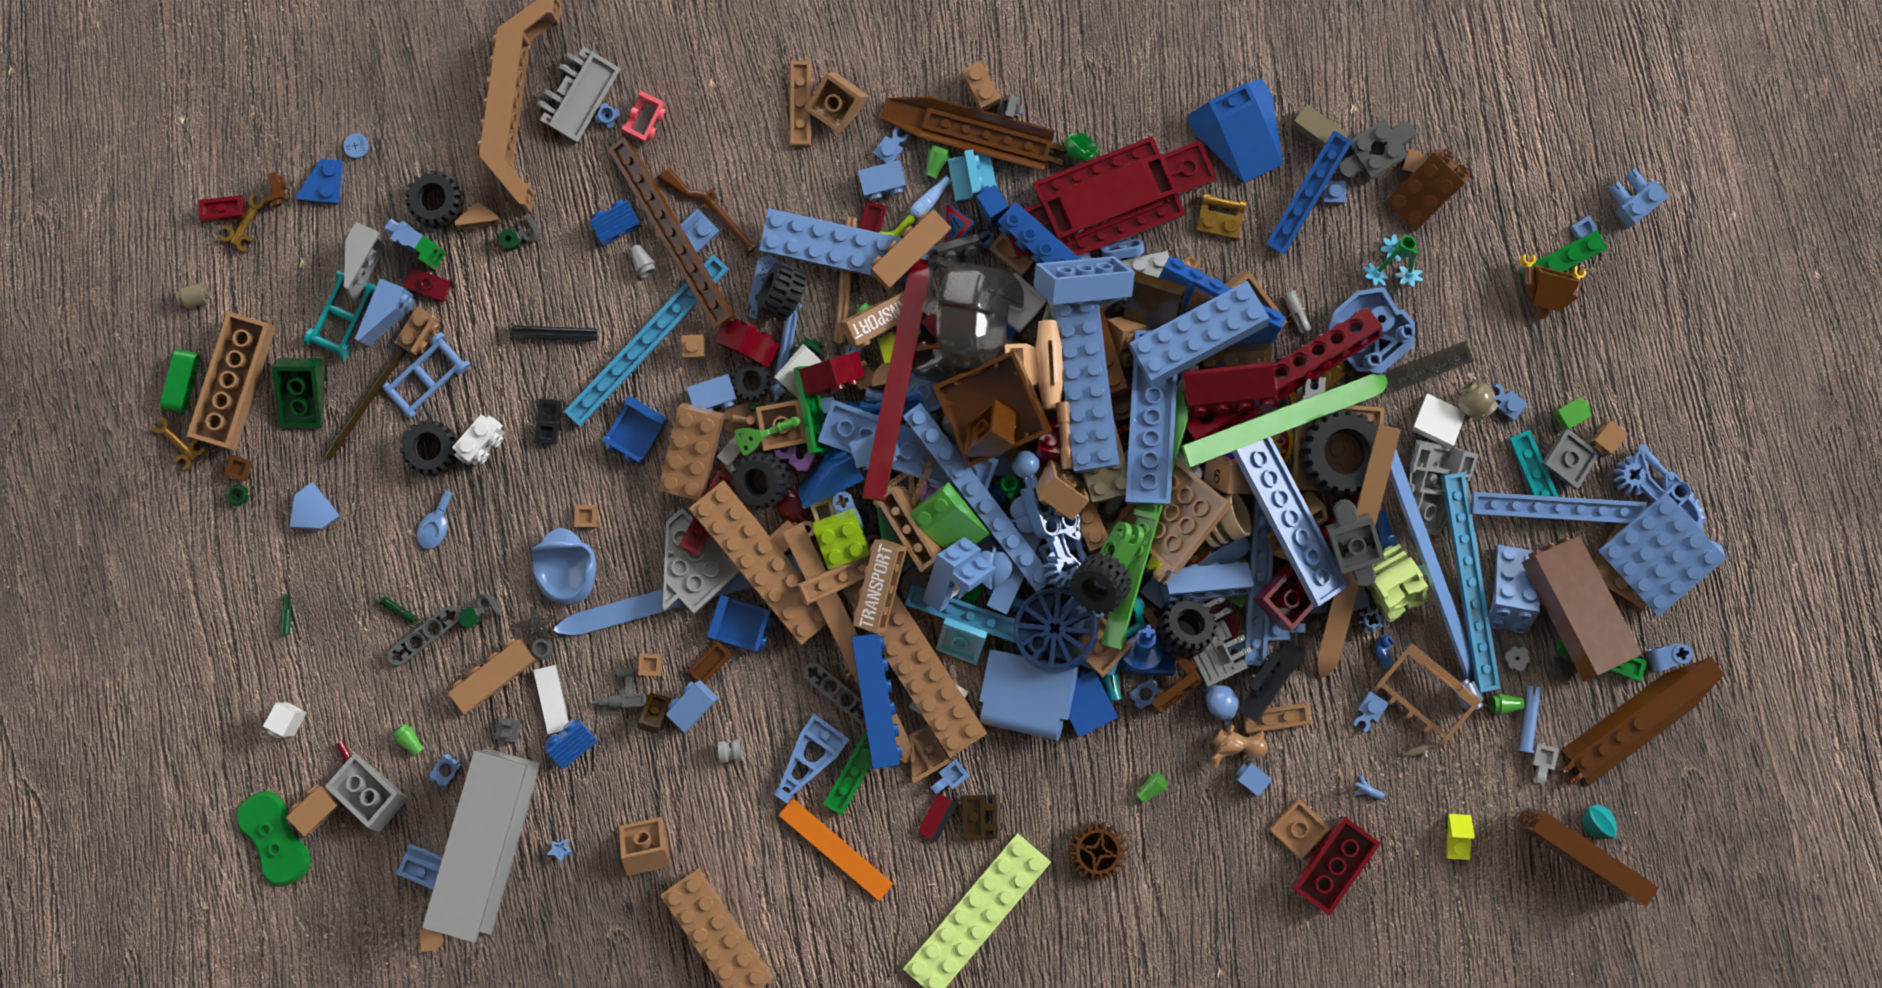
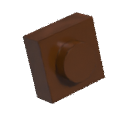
M231 454L224 475L247 482L254 461Z

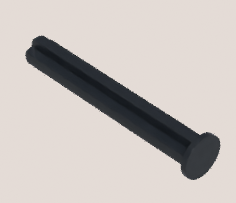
M514 323L510 324V340L514 338L596 341L598 337L596 328L514 325Z

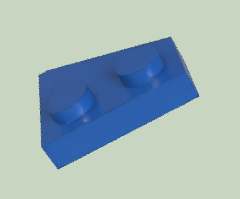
M320 159L296 195V200L339 205L344 162L341 160Z

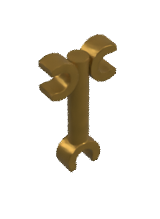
M254 194L248 198L250 207L236 231L232 227L225 225L224 228L230 232L229 236L223 237L219 235L220 240L225 243L231 242L244 253H247L248 250L242 246L243 242H254L252 238L244 235L256 212L266 207L262 200L258 205H255L254 202L257 196Z
M160 417L159 419L163 422V427L158 429V427L153 425L151 427L152 430L156 433L164 434L184 454L178 455L174 462L179 464L185 459L186 465L182 469L184 471L190 470L198 456L205 455L208 449L203 447L200 451H197L196 446L200 441L196 439L188 447L170 429L169 421Z

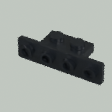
M1287 641L1279 654L1274 651L1271 656L1267 655L1261 664L1262 669L1258 674L1254 673L1249 680L1251 693L1239 708V712L1254 722H1258L1304 658L1306 651L1291 641Z

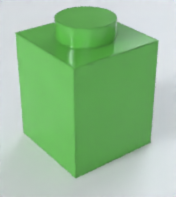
M1581 397L1553 412L1562 429H1570L1592 416L1589 404L1582 400Z

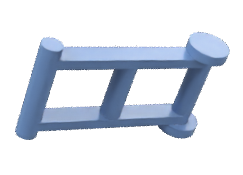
M442 332L430 340L429 344L431 347L391 384L386 382L381 387L410 420L417 415L415 410L453 375L457 374L459 376L471 366L469 361L463 362L443 340L445 335ZM440 349L455 366L435 383L420 365L436 350ZM414 372L429 390L412 406H409L395 388Z

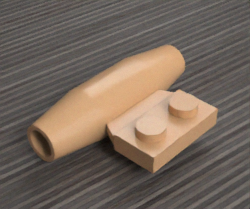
M1056 320L1039 321L1036 348L1027 343L1005 344L1004 352L1006 354L1012 350L1018 351L1032 386L1038 385L1043 410H1056V403L1062 401L1064 384L1062 344Z

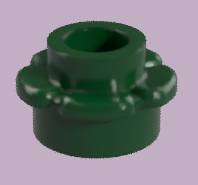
M235 485L228 492V500L234 506H242L243 503L246 504L249 500V491L245 486Z

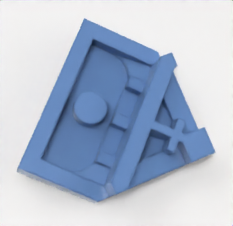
M312 482L294 495L289 528H300L318 532V530H322L336 521L340 515Z

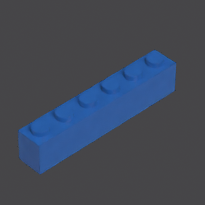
M874 632L852 635L873 769L900 765L899 759L903 758L901 745H896L895 737L899 736L898 724H893L892 715H896L894 701L889 702L888 693H892L891 681L885 678V671H889L887 658H882L881 650L885 649L884 638Z

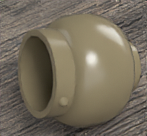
M1471 381L1460 390L1461 394L1458 398L1459 407L1465 415L1472 417L1474 421H1480L1488 417L1498 407V403L1495 401V393L1486 383Z

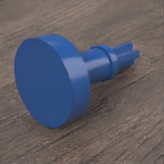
M1146 625V628H1142L1139 632L1127 638L1133 645L1121 658L1127 668L1134 672L1146 673L1154 670L1160 664L1164 655V646H1161L1159 643L1161 638H1157L1155 630L1151 629V625Z

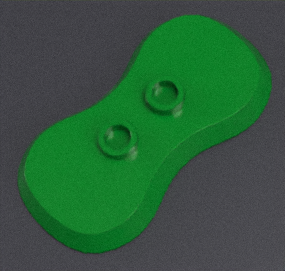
M263 791L248 797L239 805L236 811V822L240 831L257 849L262 876L268 883L277 887H283L295 883L306 875L310 868L311 858L306 846L294 836L289 827L288 819L286 818L287 810L283 800L274 792Z

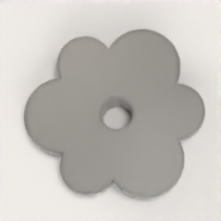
M1513 646L1504 655L1505 660L1508 662V667L1510 669L1515 668L1517 671H1523L1526 664L1530 662V658L1527 656L1528 650L1524 647L1518 649V647Z

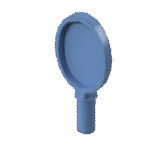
M444 491L436 511L426 515L418 527L417 540L425 549L436 548L446 536L448 524L444 512L451 499L452 492Z

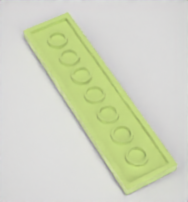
M1017 833L904 966L903 970L924 988H946L1048 867L1051 861Z

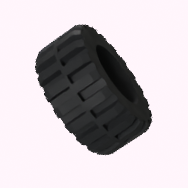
M1351 410L1329 413L1314 421V424L1305 431L1306 435L1300 442L1302 449L1299 450V457H1302L1300 466L1301 469H1305L1307 480H1312L1315 488L1318 490L1322 489L1324 493L1329 495L1345 496L1361 492L1377 431L1376 427L1378 426L1375 421L1370 422L1367 420L1368 416L1364 414L1358 415L1356 411ZM1336 433H1347L1354 437L1360 445L1362 451L1361 463L1352 473L1340 474L1335 472L1325 459V444Z

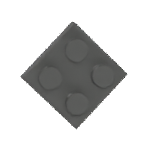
M1566 428L1562 430L1541 465L1572 489H1579L1600 453Z

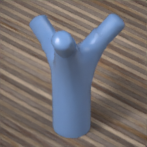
M1362 775L1359 776L1361 783L1356 782L1355 786L1361 790L1355 791V796L1364 794L1381 801L1384 793L1370 786Z

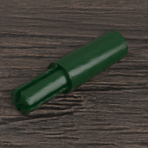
M290 594L283 595L281 635H290Z

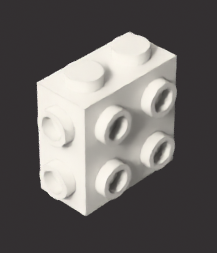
M481 414L452 447L456 451L455 456L467 465L471 463L476 466L479 463L483 464L489 458L490 454L488 453L493 447L497 448L503 442V435L505 434L501 430L503 425L490 415L486 418Z

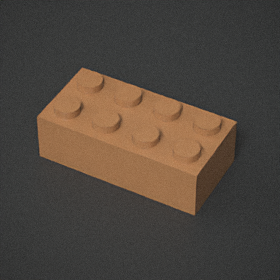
M686 403L678 406L658 488L659 491L696 501L705 495L725 414Z

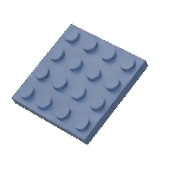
M1667 492L1661 495L1597 550L1658 617L1727 559Z

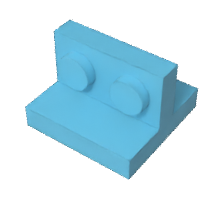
M972 149L964 151V156L947 159L955 202L976 199L977 195H979L978 192L982 188L996 185L991 157L978 153L974 154Z
M946 617L936 651L977 665L988 632Z

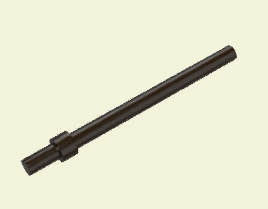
M397 349L339 434L336 433L332 438L333 442L323 455L331 461L340 446L343 447L345 445L347 436L405 355L403 351Z

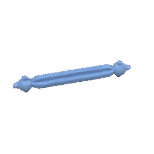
M800 303L793 314L784 321L774 374L775 384L770 388L775 401H778L779 397L786 393V389H784L775 376L790 360V351L793 346L798 319L796 311L802 308Z

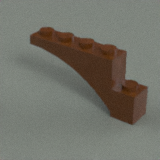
M1100 308L1113 417L1116 428L1119 429L1121 426L1130 423L1131 401L1103 308Z

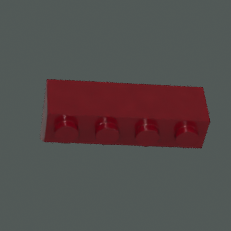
M1273 362L1183 372L1190 416L1224 415L1228 412H1248L1256 409L1270 410L1279 407Z

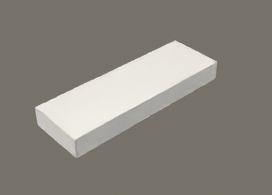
M556 665L533 670L547 733L561 732L569 720Z

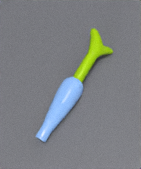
M945 176L912 205L910 214L896 230L890 232L880 231L879 233L901 237V234L925 211L929 212L945 188L952 181Z

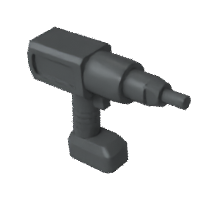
M616 668V675L620 678L625 677V688L620 689V695H612L610 698L592 701V705L602 707L644 708L647 697L645 693L633 694L635 668Z

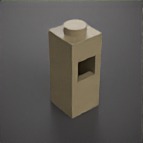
M1308 104L1303 109L1299 107L1292 116L1294 122L1291 126L1321 148L1325 146L1333 131L1340 133L1346 138L1349 135Z

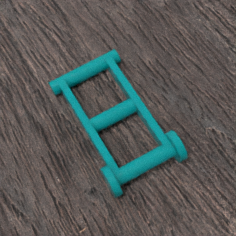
M338 270L335 278L338 280L315 329L310 328L307 331L303 343L308 346L311 343L317 344L338 353L339 359L345 361L351 351V345L348 343L371 294H374L376 285L366 282L363 288L365 293L355 314L334 305L344 284V272ZM329 313L351 322L340 345L319 336Z

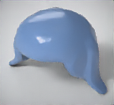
M1202 685L1201 690L1206 693L1205 699L1210 713L1219 718V720H1223L1225 726L1230 725V720L1235 716L1239 705L1238 697L1234 694V691L1228 686L1223 685L1210 687Z

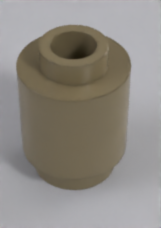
M198 283L176 291V298L181 308L186 307L189 309L208 304L211 292L208 286Z

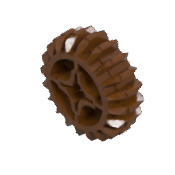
M1093 821L1094 828L1091 829L1090 825L1085 823V828L1087 829L1085 832L1079 827L1077 831L1081 835L1078 837L1072 834L1071 836L1077 841L1076 844L1072 842L1068 844V846L1075 848L1074 851H1068L1069 856L1075 855V858L1071 859L1070 863L1075 864L1078 862L1079 865L1074 870L1078 872L1084 869L1081 873L1083 878L1089 872V880L1091 881L1094 880L1095 874L1098 875L1099 881L1103 879L1102 874H1105L1107 879H1111L1109 874L1111 870L1115 875L1119 873L1115 869L1116 865L1120 868L1124 867L1119 860H1127V856L1122 855L1121 851H1127L1128 848L1120 846L1126 840L1125 838L1117 839L1121 832L1118 830L1113 834V825H1110L1108 830H1106V822L1104 821L1101 823V828H1098L1097 821ZM1098 833V837L1093 844H1081L1090 834ZM1105 834L1112 838L1116 852L1105 848ZM1100 842V845L1102 846L1101 849H1104V852L1106 853L1099 854L1096 858L1094 856L1095 853H1092V851L1087 848L1095 849L1097 848ZM1080 850L1091 854V868L1082 862ZM1102 858H1114L1107 867L1097 869Z

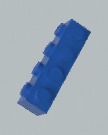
M1016 202L998 221L1000 225L999 230L1006 237L1011 235L1016 239L1015 244L1022 251L1028 250L1033 254L1031 258L1036 263L1080 259Z

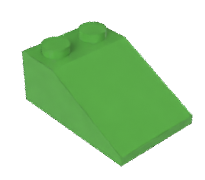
M949 482L918 504L910 514L920 529L944 549H947L963 537L977 544L990 534L989 530Z

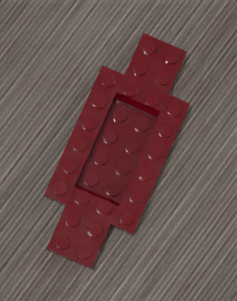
M1153 136L1033 182L1032 185L1040 203L1024 208V210L1075 255L1082 257L1184 217L1186 213L1179 195L1215 182L1217 177L1201 140L1162 155V153H1159ZM1157 200V202L1154 204L1143 207L1141 209H1138L1136 211H1133L1131 213L1120 216L1118 218H1115L1113 220H1110L1108 222H1105L1103 224H1100L1098 226L1092 227L1090 229L1078 233V231L1082 229H1085L1087 227L1103 222L1105 220H1108L1110 218H1113L1115 216L1126 213L1128 211H1131L1133 209H1136L1138 207H1141L1143 205H1146ZM1011 235L1008 237L1017 259L1031 254L1028 250L1022 251L1015 244L1017 240Z

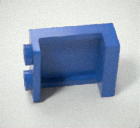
M628 395L624 402L626 405L607 436L602 438V441L606 443L604 447L616 454L618 450L625 454L623 458L628 462L635 464L637 461L642 464L668 419Z
M720 595L707 637L759 653L760 649H765L768 639L765 636L766 629H771L774 616L771 615V610Z
M1088 668L1078 673L1069 719L1078 737L1118 718L1095 670L1089 672Z

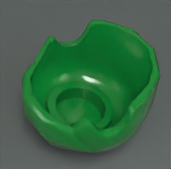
M1072 132L1064 142L1065 149L1070 158L1078 162L1091 160L1098 152L1097 144L1083 132H1078L1074 136V132Z

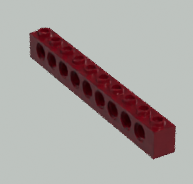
M1368 307L1362 311L1355 312L1346 321L1337 323L1333 329L1319 334L1313 341L1306 345H1301L1295 352L1280 358L1274 364L1278 401L1304 386L1308 379L1314 380L1384 337L1382 324ZM1263 410L1228 412L1224 415L1207 414L1203 417L1190 416L1189 414L1185 433L1193 442L1241 424ZM1206 421H1212L1209 424H1203Z

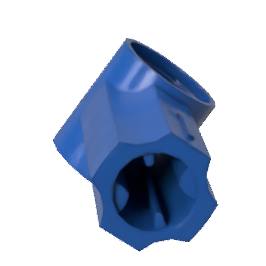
M1380 511L1375 528L1383 551L1391 545L1396 546L1397 541L1395 535L1391 533L1386 511Z

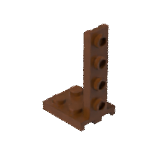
M1143 601L1145 605L1143 615L1157 633L1159 630H1156L1158 623L1156 616L1159 613L1152 603L1147 605ZM1182 655L1175 657L1188 676L1177 678L1172 683V688L1167 691L1163 689L1154 696L1155 700L1152 703L1160 712L1163 713L1204 682L1195 670L1198 667L1190 656L1187 659H1183Z

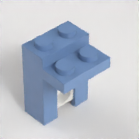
M963 537L937 554L923 601L938 612H941L948 607L952 597L955 596V598L960 599L967 592L994 575L996 567L979 556L981 548Z

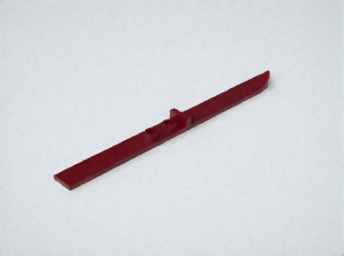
M925 259L919 260L911 268L907 277L863 492L864 499L884 502L886 499L929 286L930 272Z

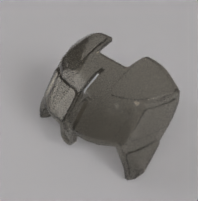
M935 255L926 257L927 264L933 270L938 268L949 270L942 281L939 297L927 299L922 306L923 311L927 315H937L936 328L940 354L924 365L914 367L913 374L923 381L941 383L956 375L976 369L985 362L1005 354L1004 345L1014 344L1006 338L1009 306L1013 305L1017 308H1023L1024 306L1023 289L1011 272L998 267L960 263ZM971 309H978L993 314V317L982 313L971 311Z

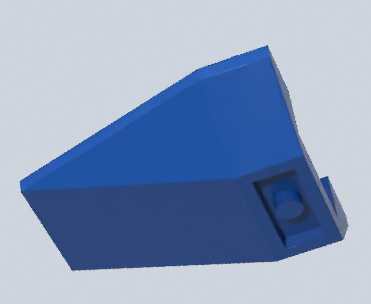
M1263 79L1245 83L1208 101L1186 116L1195 136L1244 184L1283 165L1273 97Z

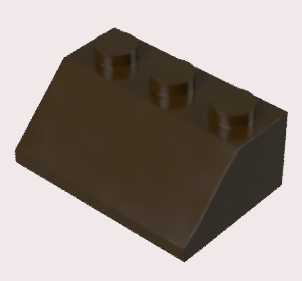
M1272 343L1231 345L1199 362V370L1271 362Z

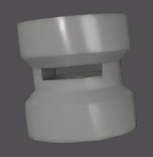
M735 739L731 743L725 741L718 742L720 763H727L729 760H743L740 739Z

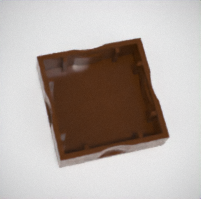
M1012 350L985 362L976 369L967 373H961L933 386L942 410L953 427L955 440L968 468L996 457H967L964 455L968 422L994 400L999 401L1016 412L1015 441L1011 449L1003 453L1052 432L1017 350Z

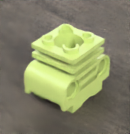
M1400 544L1396 546L1391 545L1383 550L1385 561L1373 564L1376 579L1372 584L1366 586L1368 591L1371 590V596L1377 608H1379L1381 614L1389 622L1396 620L1406 611L1405 605L1410 609L1419 607L1428 601L1426 592L1428 585L1423 579V574L1411 557L1407 558L1405 551L1402 552Z

